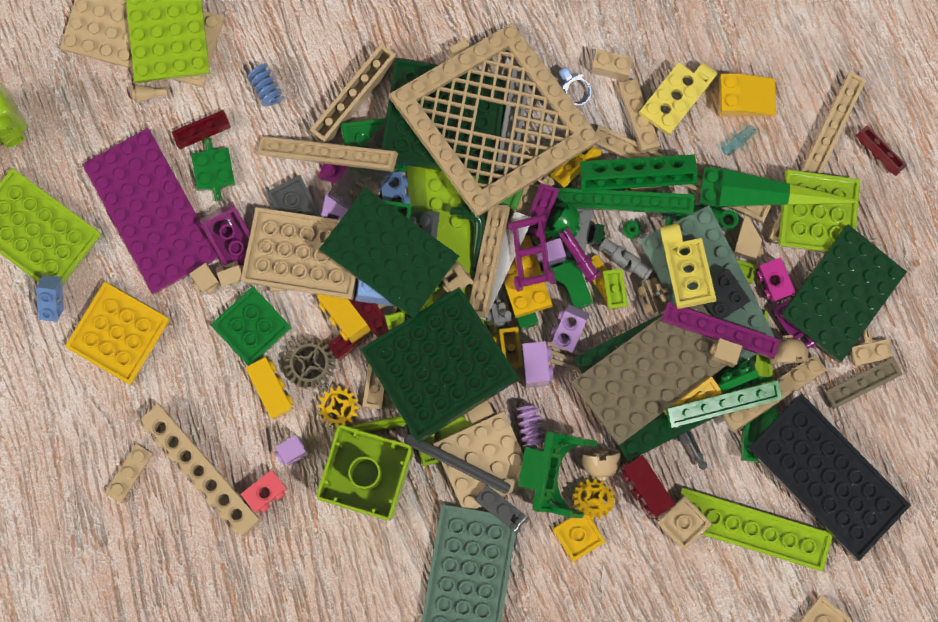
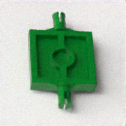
M206 138L204 139L206 150L191 154L198 192L205 190L213 191L214 201L218 202V197L219 201L223 200L221 190L235 185L229 148L213 149L212 138H208L209 145Z

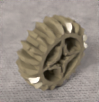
M304 338L305 344L298 340L299 347L296 348L292 344L293 353L291 351L286 352L291 356V358H284L285 362L290 363L285 365L284 369H291L286 375L288 377L293 376L290 380L292 383L298 380V387H301L304 383V389H308L309 384H311L312 389H316L315 383L323 387L321 380L324 379L328 383L329 379L326 375H334L329 369H336L335 365L330 364L335 362L336 358H329L333 353L331 350L326 352L329 349V345L326 344L322 347V340H319L317 344L315 338H312L311 343H309L308 338ZM306 349H314L308 356L299 355ZM320 351L325 357V368L317 363ZM314 359L312 362L317 367L309 366V368H306L308 365L303 360L311 361ZM295 360L303 364L300 376L295 370ZM312 371L321 372L315 378L306 379Z

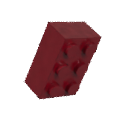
M641 455L620 469L622 471L620 474L625 484L629 483L631 485V493L636 501L640 499L643 504L641 509L647 517L656 518L675 506V503L644 455Z

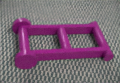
M546 214L508 223L509 229L513 230L518 270V276L514 277V284L517 292L522 291L524 286L549 281L551 285L556 284L555 272L549 266L544 222H547ZM538 224L541 245L521 249L518 228ZM542 253L545 274L524 278L522 257Z

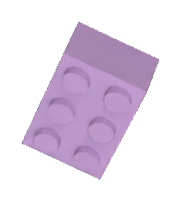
M546 341L522 344L526 388L549 386L550 381L553 379V367L548 365V362L551 360L550 346H546Z

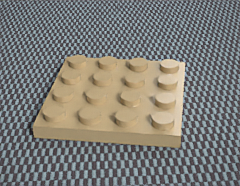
M504 411L433 442L435 447L510 484L511 487L507 494L522 488L518 486L523 462V452ZM441 462L461 507L472 510L481 507L475 501V498L486 484ZM492 488L494 491H496V492H497L499 495H501L502 497L505 496V495H507V494H504V493H502V492H500V491H498V490Z

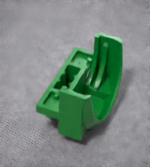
M547 431L544 439V449L525 447L518 486L536 490L532 507L534 511L549 512L569 518H583L584 512L571 508L563 500L558 487V472L560 464L569 450L578 445L597 447V441L561 432Z

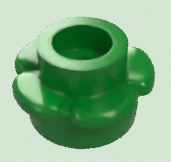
M627 221L623 227L624 235L629 239L638 237L641 234V225L637 221Z

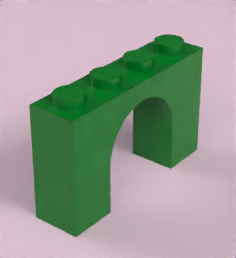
M567 259L562 261L561 265L557 267L551 265L550 269L552 268L555 272L556 283L566 290L572 306L582 309L593 304L581 269H578L576 266V260ZM535 312L516 318L520 331L539 324Z

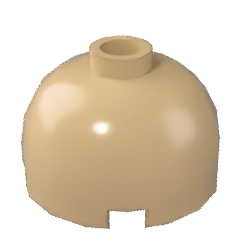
M793 335L781 336L775 358H769L770 365L809 361L807 347L801 340L793 339Z
M595 448L583 451L582 464L585 471L591 476L597 477V480H607L608 476L614 475L620 467V450L603 448L604 451H596Z

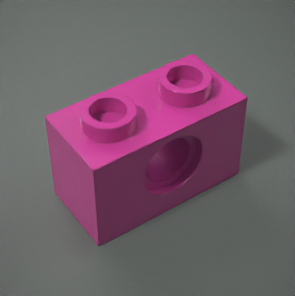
M781 257L762 264L757 268V279L760 283H763L765 298L770 300L771 304L791 297L796 293ZM771 277H775L778 279V286H774L770 283Z

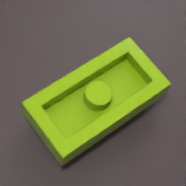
M622 268L603 271L608 310L628 307Z

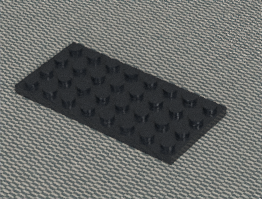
M802 393L747 448L856 561H860L911 506Z

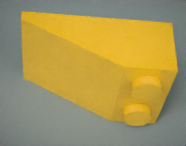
M746 74L720 75L718 79L719 117L776 116L775 78Z

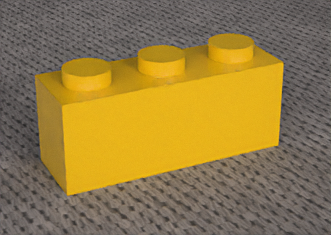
M317 295V298L320 300V303H318L319 307L324 313L329 312L331 316L328 319L334 327L338 325L342 329L339 333L345 341L349 339L354 344L371 331L348 299Z
M264 357L245 367L272 420H276L294 410L292 405L295 403L290 393L286 395L283 389L286 387L281 377L278 378L274 372L277 368L273 360L269 361Z

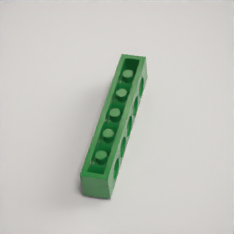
M695 154L580 161L582 191L697 184L698 171Z

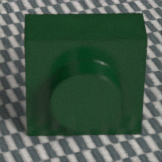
M591 225L587 244L595 246L603 242L605 238V225Z

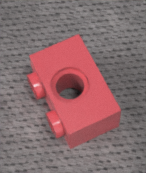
M270 470L242 492L241 496L255 513L260 511L262 514L271 507L269 504L273 500L279 501L283 498L288 488L273 470ZM263 488H269L270 496L268 498H262L261 491Z

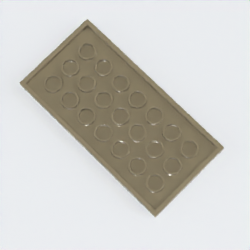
M705 304L686 307L687 309L714 317ZM662 315L572 381L571 384L619 446L661 415L665 408L671 406L706 378L713 376L727 366L711 360L713 354H710L713 342L717 343V340L661 322Z

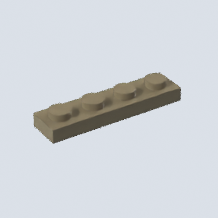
M893 357L825 391L824 394L832 409H835L903 374Z

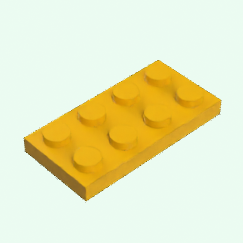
M530 236L524 237L520 245L521 249L533 247ZM536 254L522 257L524 278L542 275ZM515 256L504 279L515 318L553 307L545 282L524 286L522 291L517 292L514 284V277L518 276Z

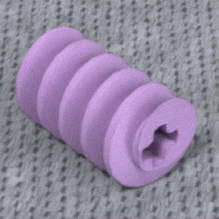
M534 405L516 408V411L522 412L517 415V419L523 420L518 423V426L524 427L520 434L526 435L521 438V442L527 443L522 447L543 443L544 439L540 438V436L544 434V431L538 430L543 424L537 423V420L541 419L542 416L536 415L540 408H535Z

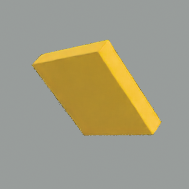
M589 515L586 518H569L552 529L572 562H575L606 542Z

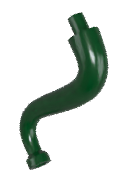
M460 203L457 207H450L449 212L450 215H457L458 219L471 220L473 223L471 265L476 272L486 220L483 214L476 218L467 204Z

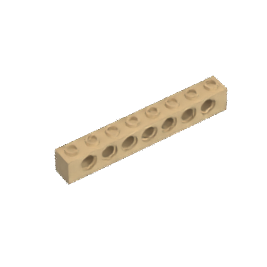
M157 404L140 419L144 423L141 425L148 434L153 433L156 437L154 441L160 448H166L168 451L167 456L174 463L177 461L180 464L179 470L186 477L190 476L193 479L192 485L199 492L202 490L207 495L204 497L211 506L215 505L219 509L218 515L224 521L227 519L232 524L230 528L236 535L241 534V536H245L262 521L161 405ZM161 423L166 424V430L163 433L158 432V426ZM177 437L179 443L176 447L172 448L170 441L172 438ZM189 451L191 459L188 462H184L183 454ZM198 466L204 468V473L201 476L195 474ZM211 480H215L217 483V487L213 491L208 489V483ZM223 495H228L229 503L223 506L220 499ZM236 509L242 511V517L239 520L233 518V512Z

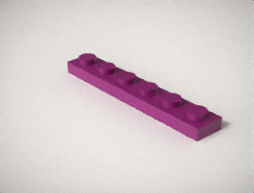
M669 302L666 305L661 322L717 341L720 338L741 345L744 350L771 359L775 358L780 339L687 308L677 309V305Z

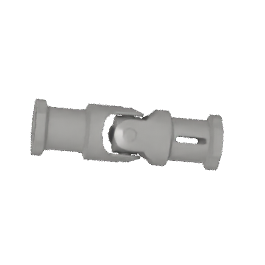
M607 236L601 243L598 251H603L609 255L611 260L618 263L628 272L635 273L641 277L642 281L647 280L654 268L646 266L641 262L640 258L627 251L621 245L617 246Z

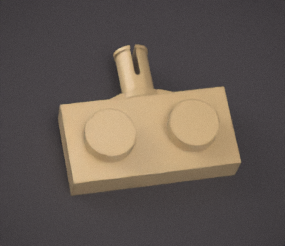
M870 329L863 332L865 342L858 346H853L850 350L854 366L893 358L889 339L872 340Z

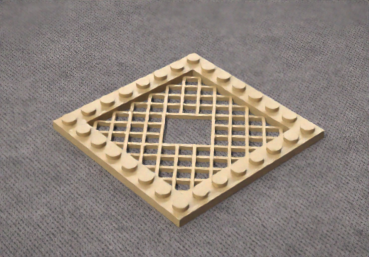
M513 23L389 94L392 103L476 218L600 142V137ZM498 55L497 62L490 61L491 58ZM501 55L511 57L510 65L500 63ZM514 59L517 61L520 67L513 66ZM483 64L482 71L474 69ZM486 64L496 66L495 74L484 72ZM499 67L509 69L508 77L498 75ZM512 70L521 71V79L512 78ZM468 72L466 80L459 78ZM470 73L481 75L480 82L469 81ZM525 73L531 81L524 80ZM483 76L494 78L493 85L483 84ZM496 80H506V88L495 86ZM510 81L520 83L519 91L508 89ZM452 82L451 89L443 87ZM455 82L465 84L464 92L454 90ZM523 84L533 86L532 94L522 92ZM468 85L479 87L478 93H468ZM481 87L491 89V96L480 95ZM536 88L538 89V91L541 93L542 96L535 95V89H536ZM437 90L436 98L428 97V95ZM494 91L505 92L504 100L493 98ZM439 92L450 93L449 101L438 99ZM453 94L463 96L462 104L452 102ZM507 94L518 95L517 103L506 101ZM466 97L476 98L475 106L466 105ZM520 97L531 98L530 106L519 104ZM479 99L516 107L510 139L473 131ZM534 99L544 101L543 109L533 107ZM424 100L435 102L433 110L423 108ZM437 103L448 105L447 112L436 111ZM547 103L550 105L553 111L546 109ZM450 106L460 107V116L450 114ZM464 108L474 110L473 118L462 116ZM518 108L529 110L528 117L517 116ZM531 112H541V120L531 119ZM426 113L432 114V118L430 119ZM545 113L555 115L554 123L544 121ZM435 115L445 117L444 125L433 123ZM558 117L564 125L557 124ZM448 118L459 120L457 128L447 126ZM461 120L472 122L471 130L461 129ZM516 120L527 122L526 129L515 128ZM529 123L540 124L539 132L529 131ZM543 125L553 127L552 135L542 133ZM437 128L443 129L442 134L439 132ZM556 128L566 130L565 138L555 136ZM446 130L456 132L455 140L444 138ZM459 132L470 134L469 141H458ZM514 132L524 133L523 142L513 140ZM472 135L483 137L482 145L471 143ZM527 135L538 136L537 144L527 143ZM541 137L551 139L550 147L539 145ZM485 139L496 140L495 148L484 146ZM554 140L561 141L560 143L553 146ZM499 141L509 143L508 151L498 149ZM448 143L454 144L453 149L450 147ZM512 144L522 146L521 154L511 152ZM457 145L467 146L466 155L455 153ZM525 146L535 148V155H524ZM470 147L481 149L480 156H469ZM539 149H540V150H545V152H543L542 154L538 155V150H539ZM483 150L494 152L493 160L482 158ZM497 153L507 155L506 163L495 161ZM510 156L520 158L519 166L509 164ZM459 158L465 159L464 164L461 162ZM523 159H528V160H530V161H528L527 163H525V164L522 165ZM468 160L478 161L477 170L466 168ZM481 162L492 164L491 171H480ZM494 166L505 167L504 175L494 174ZM508 168L515 169L514 171L507 174ZM470 173L476 174L475 179L472 177ZM479 175L489 176L488 185L478 183ZM492 177L499 179L491 184Z

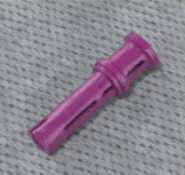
M566 227L564 232L562 230L559 231L558 235L577 261L576 266L585 275L586 282L596 279L601 274L600 270L595 268L591 262L592 258L589 255L586 256L569 227Z

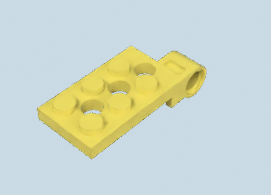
M678 62L639 111V115L670 136L700 96L712 84L718 72L703 62L693 73ZM690 78L693 84L690 86L685 85L683 79ZM679 92L682 98L676 100L672 97V93ZM668 106L671 112L665 114L661 111L660 107Z
M679 223L660 227L677 309L715 302L716 296L702 238L683 242ZM684 248L690 250L688 255H681L679 252ZM690 265L694 267V270L687 273L683 270L684 267ZM690 283L698 284L695 290L687 288Z

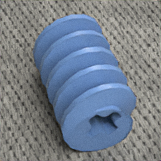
M267 63L257 66L248 74V79L251 80L252 86L255 87V92L258 93V98L262 100V106L265 107L275 105L284 98V96L278 97L282 92L281 89L275 90L278 84H271L275 79L274 76L268 77L271 74V70H264L268 67Z

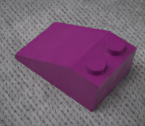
M234 202L199 219L222 263L226 265L237 261L239 266L244 265L250 231Z

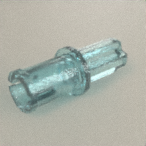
M749 125L739 134H734V138L721 147L723 152L730 156L740 146H745L744 143L757 133L756 129Z

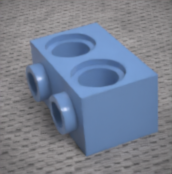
M402 171L379 174L383 200L393 201L399 198L402 200V203L411 204L410 195L405 193V188H408L407 176L403 177ZM392 180L400 182L396 188L389 186Z
M43 275L36 287L38 320L58 322L64 310L62 277Z

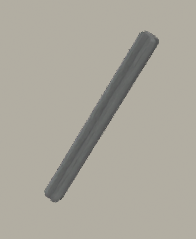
M406 435L404 439L405 444L504 494L509 492L511 485L425 441L418 444L413 435Z

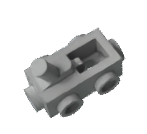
M504 283L489 311L488 318L484 320L488 323V326L494 325V329L503 328L506 323L512 321V312L508 306V295Z

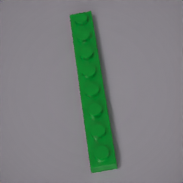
M556 188L559 189V193L553 208H564L563 203L567 201L576 209L694 215L695 194L615 190L582 191V189Z

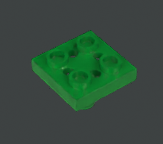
M747 358L742 359L734 367L726 366L717 373L722 392L737 387V389L749 387L747 382L759 377L753 358L749 360Z

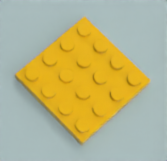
M104 281L65 345V348L125 383L132 385L171 319Z

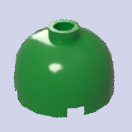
M567 201L563 203L565 206L563 209L558 208L547 224L550 227L549 230L545 229V233L554 239L560 238L562 240L558 232L561 230L564 232L566 227H569L574 237L581 229L578 226L581 220L580 214Z

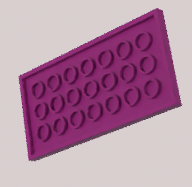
M149 128L82 164L152 294H156L187 277L204 263L208 265L220 258Z

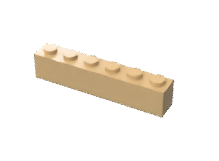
M380 44L310 129L311 135L320 143L330 144L340 132L341 123L349 121L394 66L396 54Z

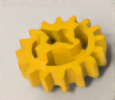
M338 386L336 391L333 387H330V393L324 391L325 398L319 397L322 404L317 405L318 408L322 409L318 415H324L322 421L326 422L329 420L328 426L331 427L335 423L336 428L340 424L347 426V421L353 423L351 418L358 417L355 410H360V407L355 406L359 402L358 399H353L355 394L353 392L348 394V388L342 391L341 386ZM338 395H344L348 400L343 401L339 399ZM331 398L330 405L326 407L327 401ZM336 400L340 405H343L340 411L341 414L336 409L334 410ZM351 408L349 415L346 417L345 413L347 409ZM335 414L339 420H334L328 415Z
M595 478L593 482L586 479L585 484L580 482L579 488L575 487L572 497L574 501L573 507H578L577 510L584 512L583 518L589 515L591 520L594 519V516L601 520L602 514L607 517L609 511L613 510L615 498H613L614 491H609L610 485L604 486L603 480L597 483Z

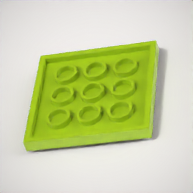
M785 170L784 183L855 199L859 202L861 179ZM858 202L782 205L778 246L826 252L845 225L849 224L856 230Z

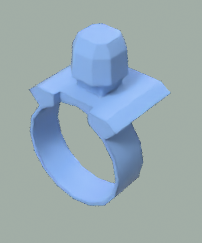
M567 67L559 70V74L563 79L559 85L566 94L568 86L572 81H584L588 88V94L582 102L574 104L582 105L586 103L591 96V88L587 81L582 79L583 75L573 74Z

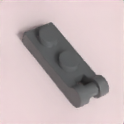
M488 485L475 498L477 503L517 534L521 531L520 528L524 522L527 523L530 519ZM513 514L518 517L514 523L510 521Z

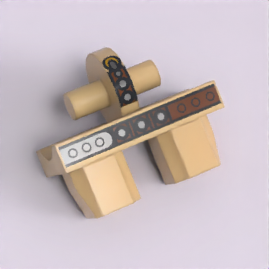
M657 278L642 281L638 291L640 296H647L649 303L645 304L646 313L656 314L664 312L667 305L666 301H668L665 294L670 292L669 288L663 289L662 284L659 283Z

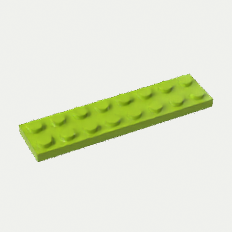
M681 488L678 501L685 495L712 523L701 535L823 572L833 537L829 532Z

